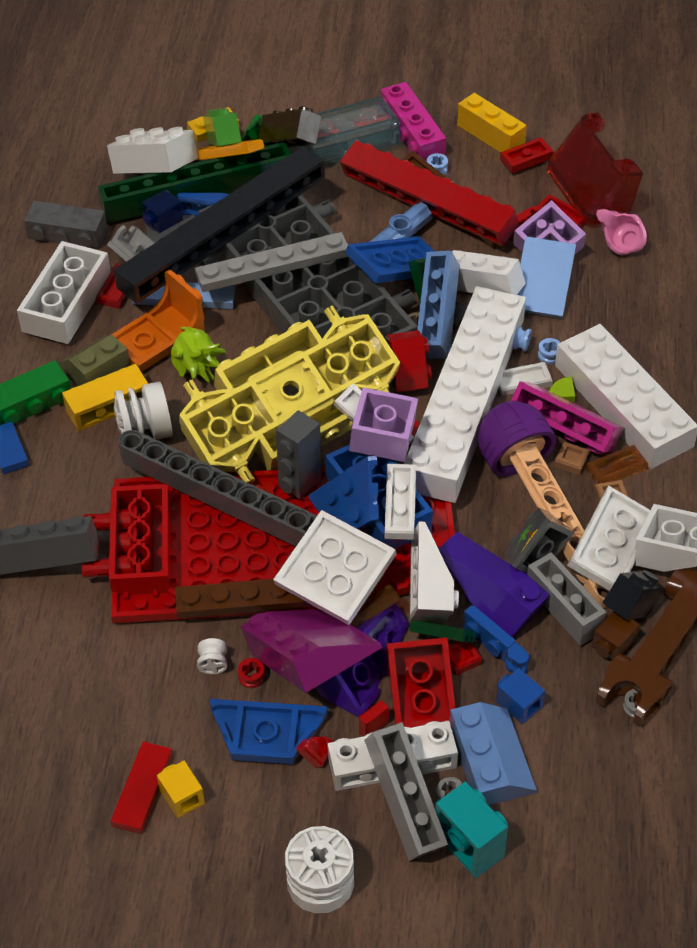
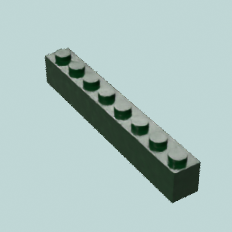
M282 142L265 146L264 149L247 154L218 157L184 165L173 172L151 173L100 185L97 187L101 209L105 211L106 223L108 224L178 207V193L231 194L237 188L248 183L291 153L286 143Z

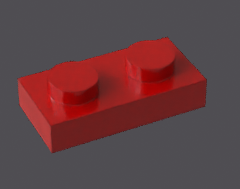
M540 137L500 152V160L513 174L552 159L554 151Z

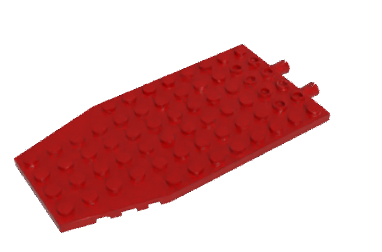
M321 467V480L301 499L284 492L279 487L278 470L250 471L255 481L253 483L249 482V484L318 516L319 512L308 495L329 482L326 478V467ZM228 472V474L241 479L238 472ZM152 477L114 479V487H111V510H109V513L83 515V517L92 516L97 531L110 530V553L108 559H98L82 563L83 578L109 576L112 623L250 616L273 611L320 610L317 607H303L177 618L175 587L274 579L296 546ZM421 495L433 510L432 532L430 533L439 549L455 534L451 502ZM411 542L396 548L397 555L363 605L410 593Z

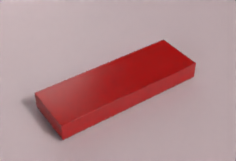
M142 742L111 818V827L142 834L159 790L157 774L161 773L168 766L173 754L172 748Z

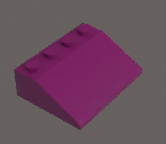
M322 610L264 612L252 616L248 622L240 626L251 655L305 693L382 648L381 643Z

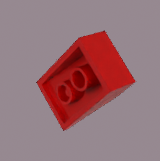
M448 638L387 643L385 652L395 725L403 723L404 727L413 728L423 726L432 721H449L450 711L455 709Z

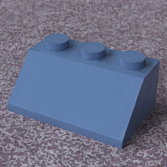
M479 702L451 709L449 722L468 784L472 789L476 788L483 794L488 806L537 793L507 708Z

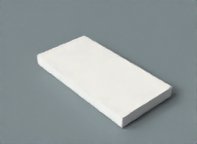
M608 486L567 566L610 591L619 574L630 572L636 561V538L650 510Z

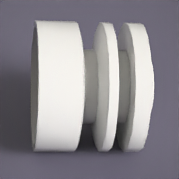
M160 381L142 385V398H137L132 387L128 388V401H125L122 390L114 391V412L121 434L128 430H135L145 434V430L150 429L153 438L156 440L173 436L168 405Z
M326 826L309 827L296 834L290 840L285 852L287 889L293 902L303 910L315 914L329 913L341 908L350 898L354 888L353 848L348 839L338 830Z

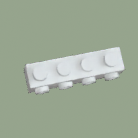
M432 721L423 726L404 727L422 775L457 768L458 751L449 721ZM372 733L364 737L354 739L341 738L335 742L328 743V760L335 791L380 783L364 741Z

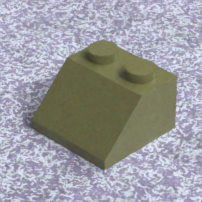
M113 334L100 337L57 362L63 372L78 386L130 366L128 349Z

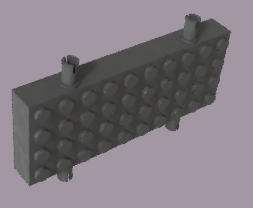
M301 194L200 261L199 264L204 266L335 234L323 219L335 213L334 206L329 199L311 206ZM208 206V207H206V208H204V209L199 210V211H198V214L201 213V212H203V211H205L206 209H208V208L211 207V206ZM349 257L242 283L282 334L287 332L291 325L297 322L304 323L310 319L323 339L332 327V323L324 313V310L328 307L330 308V306H334L339 316H344V318L368 314L387 343L388 334L417 330V325L403 310V308L415 304L413 293L406 289L404 292L391 297L380 283L372 282L368 275L360 267L356 266Z

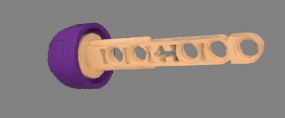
M507 401L498 404L488 411L480 424L478 431L480 450L495 475L511 476L518 473L537 508L539 507L550 512L575 532L562 549L569 562L575 550L570 542L575 541L579 543L584 529L544 461V458L555 447L556 436L543 414L535 407L519 401ZM536 473L543 478V482L534 480L531 474ZM544 496H551L556 501V504H549ZM573 570L589 594L602 608H607L608 606L602 603L605 598L599 595L597 588H602L607 592L609 590Z

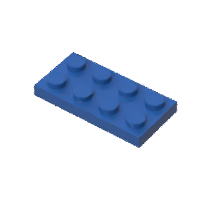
M419 236L348 244L345 254L368 275L372 282L383 283L412 279L408 262L426 258V252H434V250Z

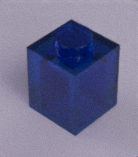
M167 189L142 202L144 222L158 233L183 221L181 202Z

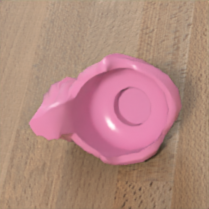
M607 209L597 210L596 216L600 220V226L604 231L606 244L614 253L627 255L629 253H638L643 249L647 241V234L641 219L636 214H621Z

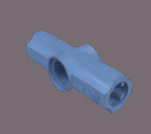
M422 202L415 204L404 214L391 217L389 226L370 242L411 237L432 219V212Z

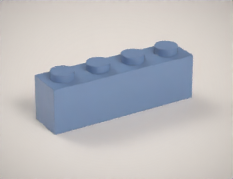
M452 251L426 252L417 328L423 335V338L427 337L429 353L425 354L426 359H447L451 349L460 268Z

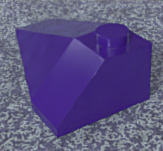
M456 532L439 548V552L453 578L458 580L464 590V596L468 603H472V605L478 608L512 638L543 609L550 596L530 576L459 532Z
M390 600L356 627L380 642L382 648L315 687L321 697L356 717L362 715L377 699L380 692L378 688L383 676L388 674L385 652L386 644L401 642L409 623L395 600Z

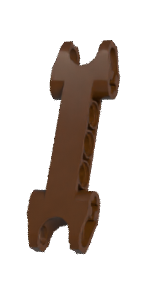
M697 567L674 571L663 595L673 600L632 659L618 653L612 660L597 693L596 703L602 706L607 705L615 696L626 695L628 691L634 689L638 692L634 695V700L638 706L634 714L633 723L639 726L644 724L660 709L668 697L674 682L664 677V674L697 626Z

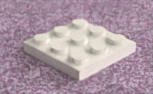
M321 510L273 580L275 585L350 625L397 555L396 549Z

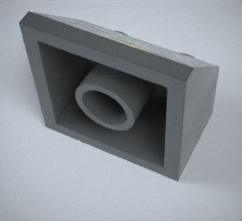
M538 507L536 511L528 516L526 525L520 533L511 539L509 548L504 554L513 567L527 573L528 565L552 552L557 557L575 532L553 514Z

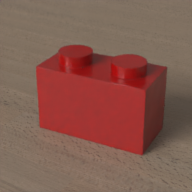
M419 330L388 334V345L400 361L398 371L392 379V385L395 390L403 392L428 388V379L432 378L430 364L426 363L425 354L429 353L427 337L423 338Z

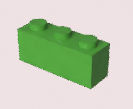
M217 108L208 110L209 115L203 116L208 144L223 146L242 142L236 113L229 112V109Z

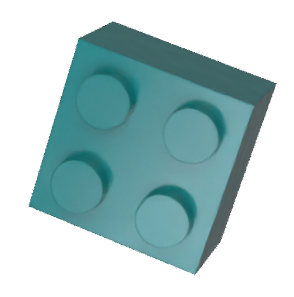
M465 781L436 802L435 811L448 843L446 847L475 879L505 857L508 823L500 812H494L486 804L485 797L478 789H472Z

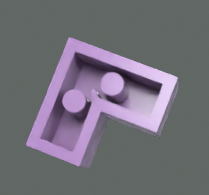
M551 200L515 230L513 244L523 253L526 236L576 244V254L584 248L586 233Z

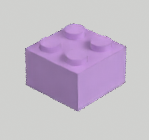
M362 388L352 425L349 451L405 462L415 422L418 398Z

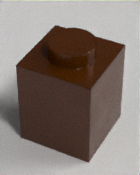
M613 611L594 631L592 648L600 656L612 661L618 653L624 655L637 641L640 624L633 619L626 620Z

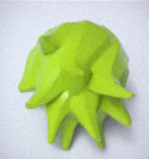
M181 327L183 332L178 335L171 350L172 364L178 370L181 377L185 373H190L192 379H195L198 374L209 383V378L214 380L209 367H217L220 362L215 356L225 354L226 351L218 348L220 344H214L203 330Z

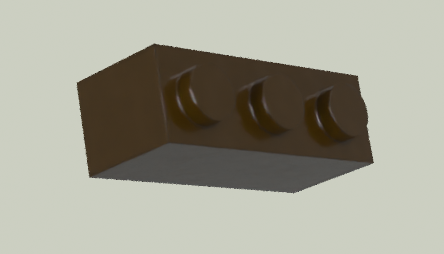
M300 106L297 110L288 108L284 112L273 111L271 114L262 116L258 139L263 140L266 146L285 142L288 148L314 145L317 142L322 116L313 113V109Z

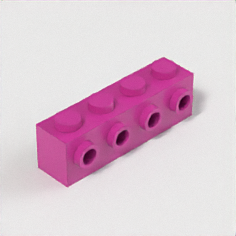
M407 82L381 89V99L378 101L379 109L382 113L386 114L391 127H395L400 140L406 143L409 153L413 150L425 161H427L428 156L435 153L446 156V137Z
M519 381L511 401H519L535 407L543 414L552 431L557 429L565 433L563 437L575 443L581 441L588 445L587 449L600 455L603 452H613L624 428L531 382Z

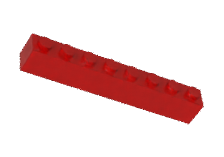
M356 140L340 160L345 176L411 206L422 202L428 206L433 216L502 247L519 225L516 211L510 205H502L495 202L487 195L482 196L467 186L461 187L453 183L449 178L436 176L428 169L418 168L408 160L402 161L387 151L377 150L369 143L364 144Z

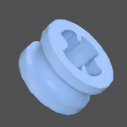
M440 153L428 156L427 162L445 175L448 171V158Z
M522 327L517 328L513 349L522 348V351H527L531 339V329L524 331Z
M553 338L542 340L539 343L538 351L540 361L546 364H554L557 344L560 341Z

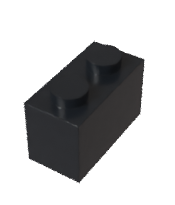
M643 570V572L620 573L602 603L626 620L647 617L665 587L658 583V577L646 570Z

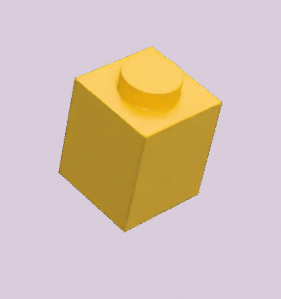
M185 760L178 764L169 765L161 773L157 774L159 790L177 819L205 804L203 788Z

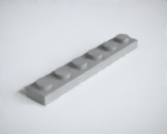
M342 232L196 267L195 275L202 292L348 257L345 254L348 244Z

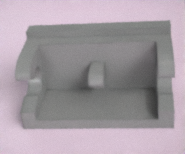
M122 225L117 230L113 239L107 244L126 262L155 243L138 227L133 225L125 236L123 234L127 228Z

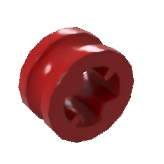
M247 658L240 662L238 665V679L242 686L256 688L264 682L265 669L260 660ZM256 670V673H253L251 677L247 676L246 673Z

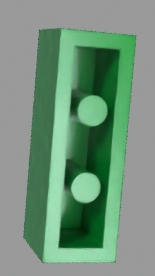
M56 360L0 384V425L9 422L15 424L64 402L62 392L70 390L71 387L69 379Z

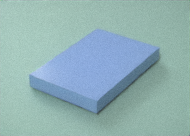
M526 236L520 264L526 284L517 294L526 297L525 313L563 319L576 244Z

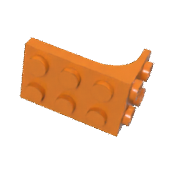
M170 269L165 272L166 286L159 302L150 311L113 333L128 349L130 365L136 364L141 372L171 353L175 340L183 332L181 327L196 328L205 332V316L202 309L203 298L201 293L196 288L189 286L181 275H176Z

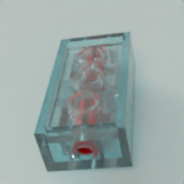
M381 96L319 112L316 114L322 117L317 142L314 145H306L305 147L324 159V164L341 160L356 140L364 144L369 143L377 150L400 144L399 119Z

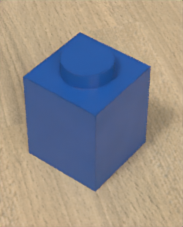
M520 668L511 675L506 674L498 682L496 702L501 707L507 708L509 714L521 724H524L543 708L545 690Z

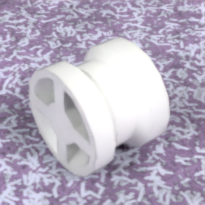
M208 638L199 642L198 654L200 657L197 660L199 671L210 675L224 672L227 669V659L224 657L227 654V644L216 638Z

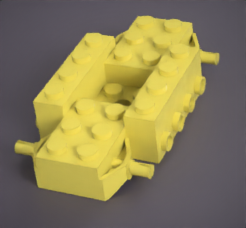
M330 306V308L328 307L324 310V313L332 323V327L323 339L310 319L304 323L297 322L291 325L287 332L279 336L274 334L267 338L264 344L256 348L254 346L249 347L241 353V356L233 360L227 359L221 362L215 369L214 386L217 390L205 393L203 391L200 392L194 380H189V383L187 381L183 387L190 395L191 401L180 413L179 423L181 430L200 461L224 472H238L243 481L253 483L255 478L247 468L248 461L256 451L267 470H278L276 429L296 411L299 410L320 423L322 446L352 430L353 422L334 406V401L352 383L360 390L368 388L389 392V384L398 371L400 361L368 314L344 318V316H339L334 306ZM287 385H293L299 392L294 396H288L284 393L283 388Z

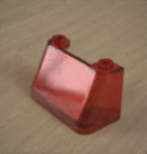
M598 112L585 114L581 117L551 156L547 166L548 173L570 205L576 210L579 218L591 225L600 224V220L596 216L597 210L607 209L621 214H630L643 176V172L633 160L628 158L614 160L595 133L601 132L604 129L605 121Z

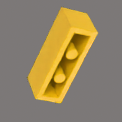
M476 93L471 94L458 103L457 125L495 150L502 152L525 143L527 125Z
M133 364L62 392L65 410L77 431H81L115 417L114 391L122 390L125 401H128V388L132 387L137 398H142V385L148 384L138 366Z

